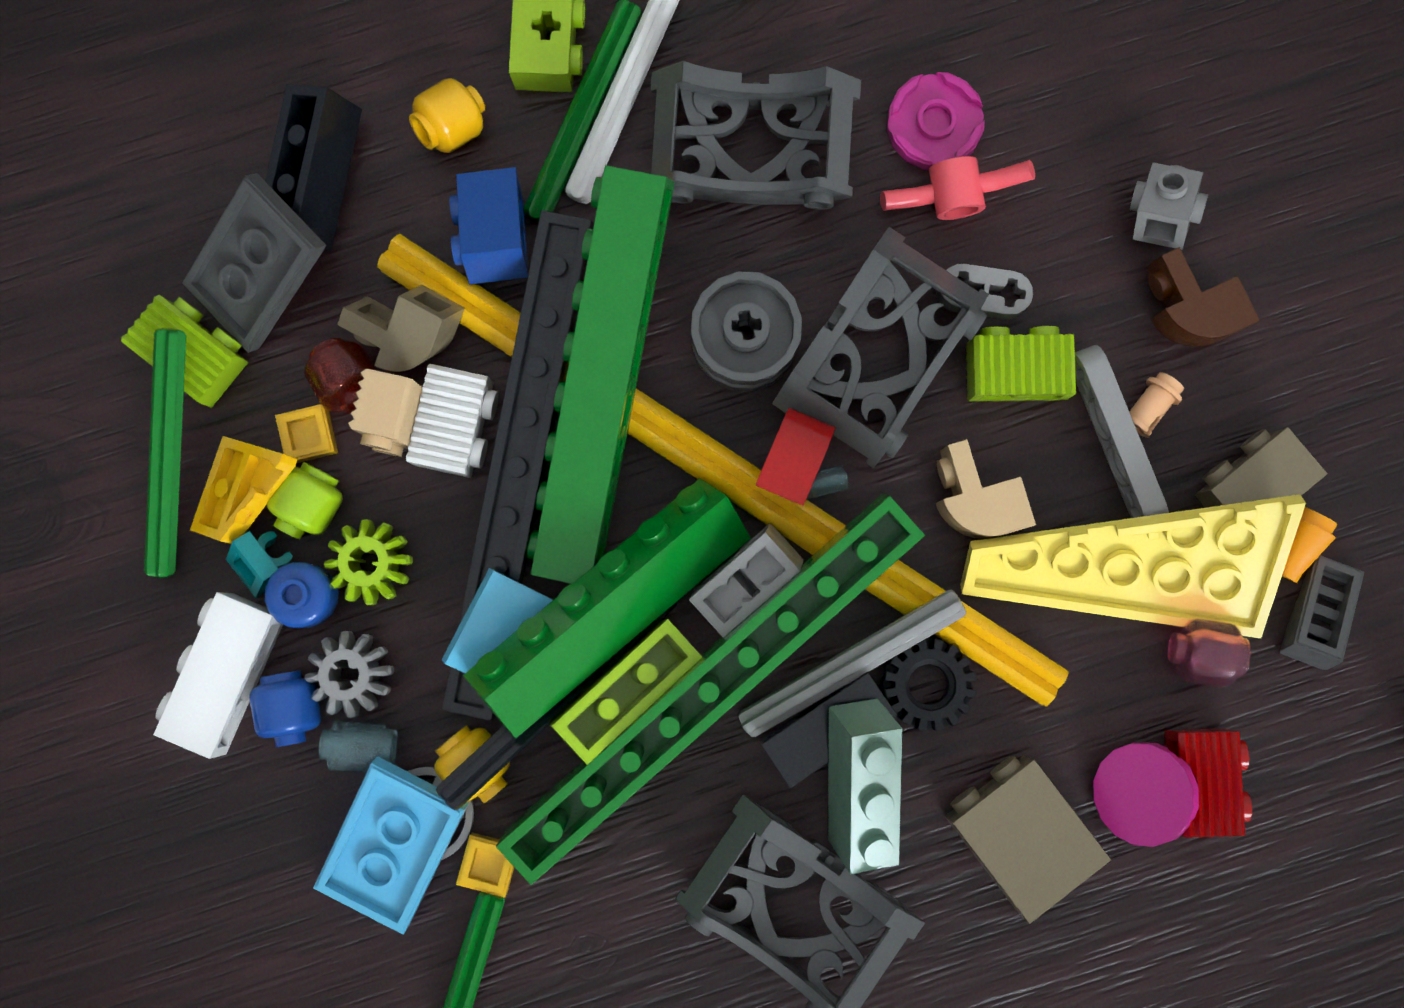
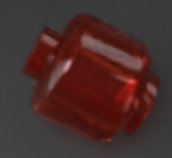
M332 338L321 342L313 348L305 365L304 375L324 409L331 412L351 414V412L356 410L353 402L359 399L356 395V392L361 389L358 382L364 379L360 372L366 368L375 370L360 344L350 340Z

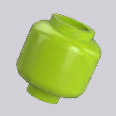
M303 462L300 468L295 466L267 503L268 510L277 517L273 526L299 540L304 532L313 535L323 534L343 501L342 493L336 488L339 480L306 462Z

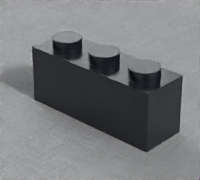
M286 84L265 182L327 245L323 251L331 252L362 109L328 87Z

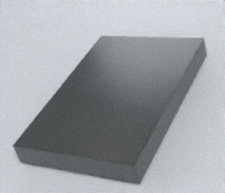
M258 173L245 175L182 284L249 353L260 349L327 245Z

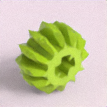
M368 519L361 521L359 533L352 526H344L341 530L346 543L334 540L328 543V547L332 551L339 553L338 560L329 559L325 561L324 567L340 571L339 574L332 578L330 584L335 589L347 585L345 599L350 602H355L362 594L366 605H376L379 592L386 599L396 597L391 581L407 584L409 577L404 573L398 572L399 565H410L413 563L412 556L397 554L407 544L406 538L397 536L390 540L393 531L392 525L382 523L375 531L373 521ZM364 553L377 555L378 562H372L373 565L377 566L374 572L361 570L360 563L366 562V560L361 559Z

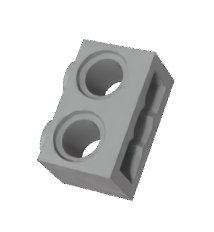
M769 523L698 585L689 601L724 638L801 571L804 559L779 531Z

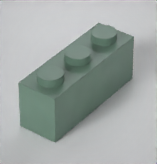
M878 698L829 706L828 841L850 875L899 865L902 727Z

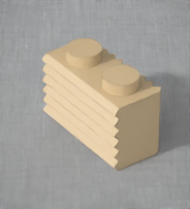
M366 368L360 372L364 379L358 382L361 389L356 392V395L359 399L353 402L356 410L351 412L354 420L348 424L352 430L362 435L360 444L372 447V450L380 453L402 457L403 449H408L411 442V434L413 433L415 416L418 412L422 387L411 378Z

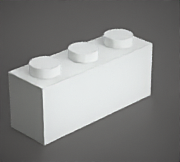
M216 592L214 599L210 598L202 607L197 620L198 626L201 627L194 644L189 645L183 651L177 664L176 670L180 673V676L173 691L168 692L163 697L156 711V719L159 720V723L153 735L209 759L227 754L250 702L249 694L257 686L283 626L269 613L267 607L234 593Z

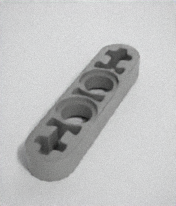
M1093 345L1075 352L1076 384L1130 517L1136 518L1169 513L1163 493L1104 351L1098 345Z

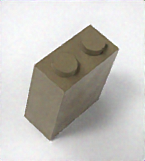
M1013 755L1003 760L990 772L993 779L982 788L977 790L973 786L959 794L950 803L953 810L945 815V818L1019 915L1031 924L1109 863L1111 859L1037 762L1024 755L1019 759Z

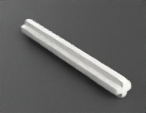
M679 0L648 1L566 185L567 196L574 201L583 204L591 202L594 181L596 177H602L604 167L610 159Z

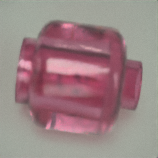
M1200 618L1191 619L1181 628L1180 633H1172L1169 639L1168 660L1171 663H1175L1178 675L1185 682L1215 687H1229L1236 681L1237 677L1242 678L1249 667L1251 656L1250 643L1247 638L1242 637L1241 631L1235 624Z

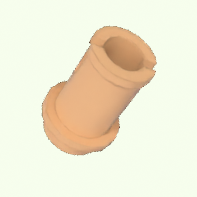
M1159 372L1155 378H1148L1146 381L1148 388L1129 411L1138 434L1145 438H1149L1152 430L1172 404L1179 405L1182 401L1180 394L1183 392L1184 387L1175 378L1163 372Z

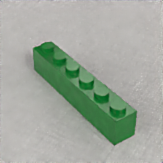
M698 479L694 484L683 489L676 499L653 518L643 522L635 533L617 548L602 556L593 568L576 582L566 586L559 593L558 597L534 617L525 620L517 631L493 651L484 654L477 661L476 665L463 675L492 713L515 738L527 730L751 539L727 495L702 479Z

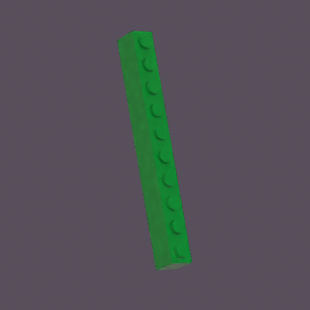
M882 493L802 565L801 571L724 638L721 637L701 655L702 658L595 759L588 765L583 761L580 762L506 828L496 848L526 881L532 885L918 543L925 534L891 496Z

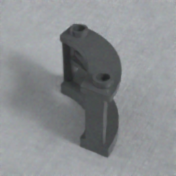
M681 61L652 72L651 92L656 93L651 174L665 176L675 182L671 203H691L693 199L714 202L764 205L804 204L805 207L810 209L824 210L833 208L834 201L853 197V187L848 185L853 101L860 100V79L825 66L808 71L769 74V84H760V82L742 83V73L716 70L686 61ZM678 99L683 102L689 125L676 126ZM716 106L727 107L731 110L732 115L727 121L714 125L707 124V121H719L718 116L713 113V109ZM830 106L828 132L817 131L826 107ZM749 109L762 110L764 122L769 130L777 137L790 141L776 157L752 173L737 164L715 139L726 137L738 130L745 121ZM794 109L796 115L790 119V125H800L799 129L788 127L779 122L777 119L781 110ZM675 140H697L699 145L690 146L682 153L683 161L693 159L699 163L700 168L697 172L690 174L674 170ZM809 144L827 146L825 177L805 178L801 173L803 168L809 164L819 167L818 155L806 149ZM716 169L728 180L714 178ZM786 172L788 181H774Z
M888 227L839 301L840 304H838L826 324L821 328L772 403L785 413L788 408H792L836 427L833 435L866 456L868 459L865 463L872 468L877 465L884 454L892 459L899 451L909 435L902 427L962 336L971 340L985 321L987 314L980 310L989 295L982 289L979 291L975 290L903 243L906 237L891 227ZM890 261L901 266L924 283L914 292H911L900 272ZM932 287L961 306L955 319L946 326H940L934 320L935 311L942 308L944 304H931L920 313L916 303ZM873 299H879L883 303V310L891 304L892 300L897 307L890 314L880 319L872 318L867 311L868 303ZM901 318L908 344V370L887 379L858 383L861 374V358L853 341L843 332L848 325L862 331H879L891 326ZM926 340L943 341L926 366ZM836 355H844L850 361L848 382L839 381L844 374V369L842 371H835L830 365V360ZM912 387L896 412L893 402L887 396L897 394ZM816 393L841 399L839 408ZM852 400H862L860 415L865 422L868 421L870 410H878L883 414L884 424L878 434L847 414Z
M742 795L732 810L737 816L687 891L681 889L675 897L688 912L685 920L703 935L710 937L712 932H715L764 963L809 999L805 1005L807 1008H861L907 938L914 940L925 922L876 883L871 884L857 873L850 875L839 856L815 839L813 842H810L805 836L792 828L791 823L756 801ZM756 833L748 866L736 864V861ZM782 856L790 857L795 863L794 871L787 876H778L765 872L766 865L778 871L779 868L776 862ZM815 872L824 877L819 893V904L823 920L831 932L807 937L778 936L769 915L765 885L774 888H790L802 884ZM728 873L746 878L747 887L733 885L726 888L722 893L734 896L736 899V906L734 908L723 910L709 903ZM839 896L848 898L852 903V908L849 912H840L842 919L848 923L844 927L838 923L830 908L832 900ZM749 914H751L757 935L739 923ZM884 926H887L865 958L857 944L868 939ZM846 949L857 962L859 969L841 996H839L825 985L821 978V972L825 968L832 967L837 970L842 980L844 972L843 963L837 952ZM789 957H809L807 971Z

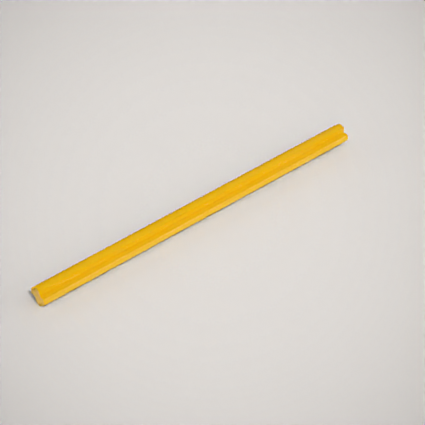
M402 234L396 235L390 241L388 250L381 254L377 268L408 290L424 285L461 305L465 309L460 324L512 357L521 312L478 284H469L466 276ZM566 362L563 382H566L569 362ZM636 388L628 434L696 479H702L727 495L731 502L766 525L771 523L780 534L812 555L846 526L808 500L802 506L755 486L761 469ZM897 560L865 589L903 615L910 613L946 592V590L900 560ZM962 602L966 611L965 616L934 635L946 643L954 645L960 649L961 653L1037 703L1048 706L1056 697L1058 689L1065 683L1069 671Z

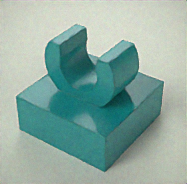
M250 531L232 541L226 557V561L255 598L265 593V587L271 575L281 566L289 564L293 557L290 552H287L279 558H272L265 552L267 547L275 543L277 535L274 531L262 534L258 540L255 539Z

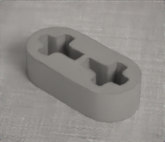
M956 264L946 270L955 277L965 278L964 283L972 288L982 289L988 294L989 291H1002L1006 284L1013 286V293L1020 295V299H1017L1011 307L1005 306L1004 297L989 294L980 310L987 314V317L1013 319L1019 316L1031 304L1033 287L1029 279L1021 273L970 264ZM936 290L939 302L944 304L947 310L958 313L961 306Z

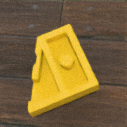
M222 436L190 530L215 540L232 544V541L244 535L268 501L294 469L298 459Z

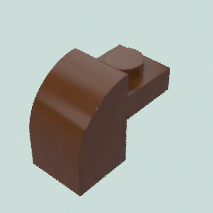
M1180 247L1161 255L1147 267L1150 289L1156 299L1163 301L1166 306L1163 311L1152 317L1151 321L1162 335L1177 344L1189 347L1211 345L1260 321L1238 276L1202 292Z

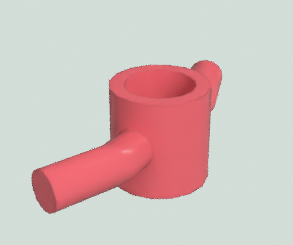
M962 156L940 161L929 168L931 184L881 191L880 204L883 211L935 204L936 216L940 220L965 218L978 214L986 208L984 193L1034 180L1035 169L1031 160L980 174L976 157Z

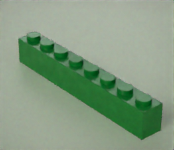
M605 165L603 177H596L591 194V206L597 209L594 228L586 230L582 244V259L588 260L584 281L578 280L572 300L573 310L578 311L575 332H568L563 349V360L569 362L566 382L561 381L558 384L554 399V411L560 412L557 432L552 431L550 433L545 448V461L551 462L548 481L541 482L536 498V510L542 511L539 530H533L527 548V558L533 560L531 575L573 584L593 568L601 557L605 555L675 184L668 177Z

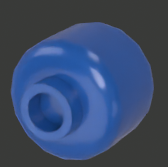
M292 562L281 566L271 575L265 587V603L269 613L277 622L287 627L312 628L323 624L333 615L338 604L339 589H335L330 584L333 576L325 568L312 563Z
M301 670L260 677L261 685L252 689L249 694L256 735L261 738L274 737L275 747L306 742L305 731L313 730L321 723L319 701L315 702V700L311 699L313 692L317 690L316 683H309L302 678Z

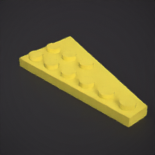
M1298 494L970 541L960 584L961 592L963 595L1261 638L1306 502Z

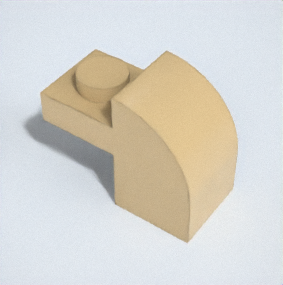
M968 440L947 445L940 450L942 459L937 460L938 474L945 489L951 488L953 496L935 504L942 518L954 530L972 538L987 539L1036 525L1021 477L982 488Z

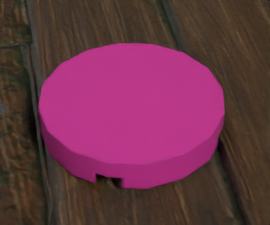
M936 72L935 75L928 74L923 76L921 74L912 77L897 90L888 110L887 133L892 147L905 162L922 170H929L932 165L943 160L970 156L984 132L983 105L979 94L969 83L951 73Z
M1135 742L1113 750L1100 763L1093 780L1094 803L1101 820L1115 836L1132 845L1155 847L1178 839L1189 827L1191 820H1194L1199 809V787L1191 767L1181 757L1178 758L1173 752L1169 751V748L1158 743Z

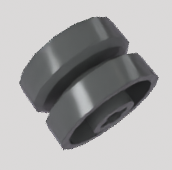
M738 271L718 278L701 293L692 311L691 347L698 367L713 383L730 391L755 392L772 386L788 372L801 341L802 317L796 300L781 282L760 272ZM743 328L751 330L753 332V339L744 340L742 333L738 331Z

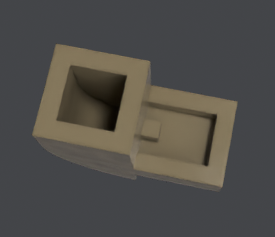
M421 285L399 295L394 310L368 296L343 307L337 325L353 333L354 338L360 343L380 348L374 366L388 371L399 372L415 368L446 349L455 336L465 308Z

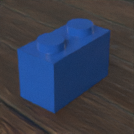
M516 167L456 174L457 195L449 196L452 222L454 226L459 225V235H451V248L455 265L464 266L469 284L528 278L525 213L523 211L524 199Z

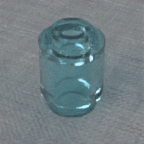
M334 720L331 729H323L319 743L320 760H327L329 771L367 773L370 764L377 756L395 764L398 744L397 730L386 729L384 723Z

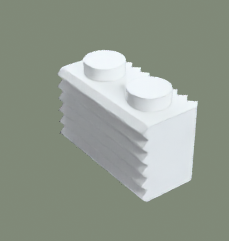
M429 364L425 383L422 387L418 412L415 416L406 461L417 467L472 478L474 467L482 468L487 453L488 441L481 438L485 419L493 420L497 410L499 392L492 390V380L488 376Z

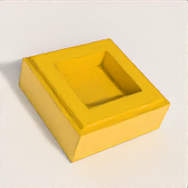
M319 404L275 415L283 453L298 459L297 463L338 453L328 406Z
M473 832L469 835L456 885L503 898L506 897L514 866L496 848L499 839Z

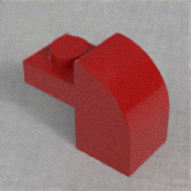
M788 408L755 486L804 506L836 427Z

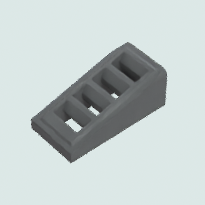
M1320 555L1307 570L1283 637L1280 654L1322 670H1328L1342 663L1364 571ZM1322 577L1344 585L1343 591L1340 592L1322 585ZM1317 597L1336 604V610L1316 603ZM1312 617L1329 623V629L1311 623Z

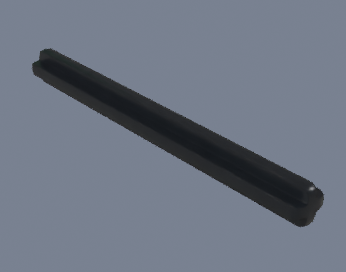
M678 601L517 738L503 725L437 786L436 791L440 798L453 810L461 808L633 646L675 609Z

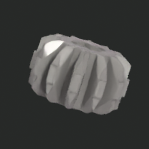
M342 631L339 637V644L331 637L324 638L321 643L326 655L311 653L308 657L311 664L319 667L318 672L308 673L304 678L309 683L319 682L320 688L313 692L311 699L318 702L329 697L326 712L331 715L337 714L344 707V712L348 718L359 715L360 704L368 711L375 710L378 707V703L373 693L388 695L391 691V687L388 684L379 681L380 676L394 673L393 666H379L378 663L379 660L387 655L388 650L386 647H378L370 652L373 636L362 634L356 642L352 631ZM345 668H358L359 677L351 681L342 679L341 670Z

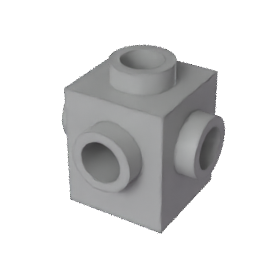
M1152 163L1147 182L1137 181L1130 205V210L1137 211L1133 240L1171 248L1180 247L1183 250L1190 223L1200 224L1205 210L1208 194L1199 193L1203 172L1190 170L1179 165L1169 166Z

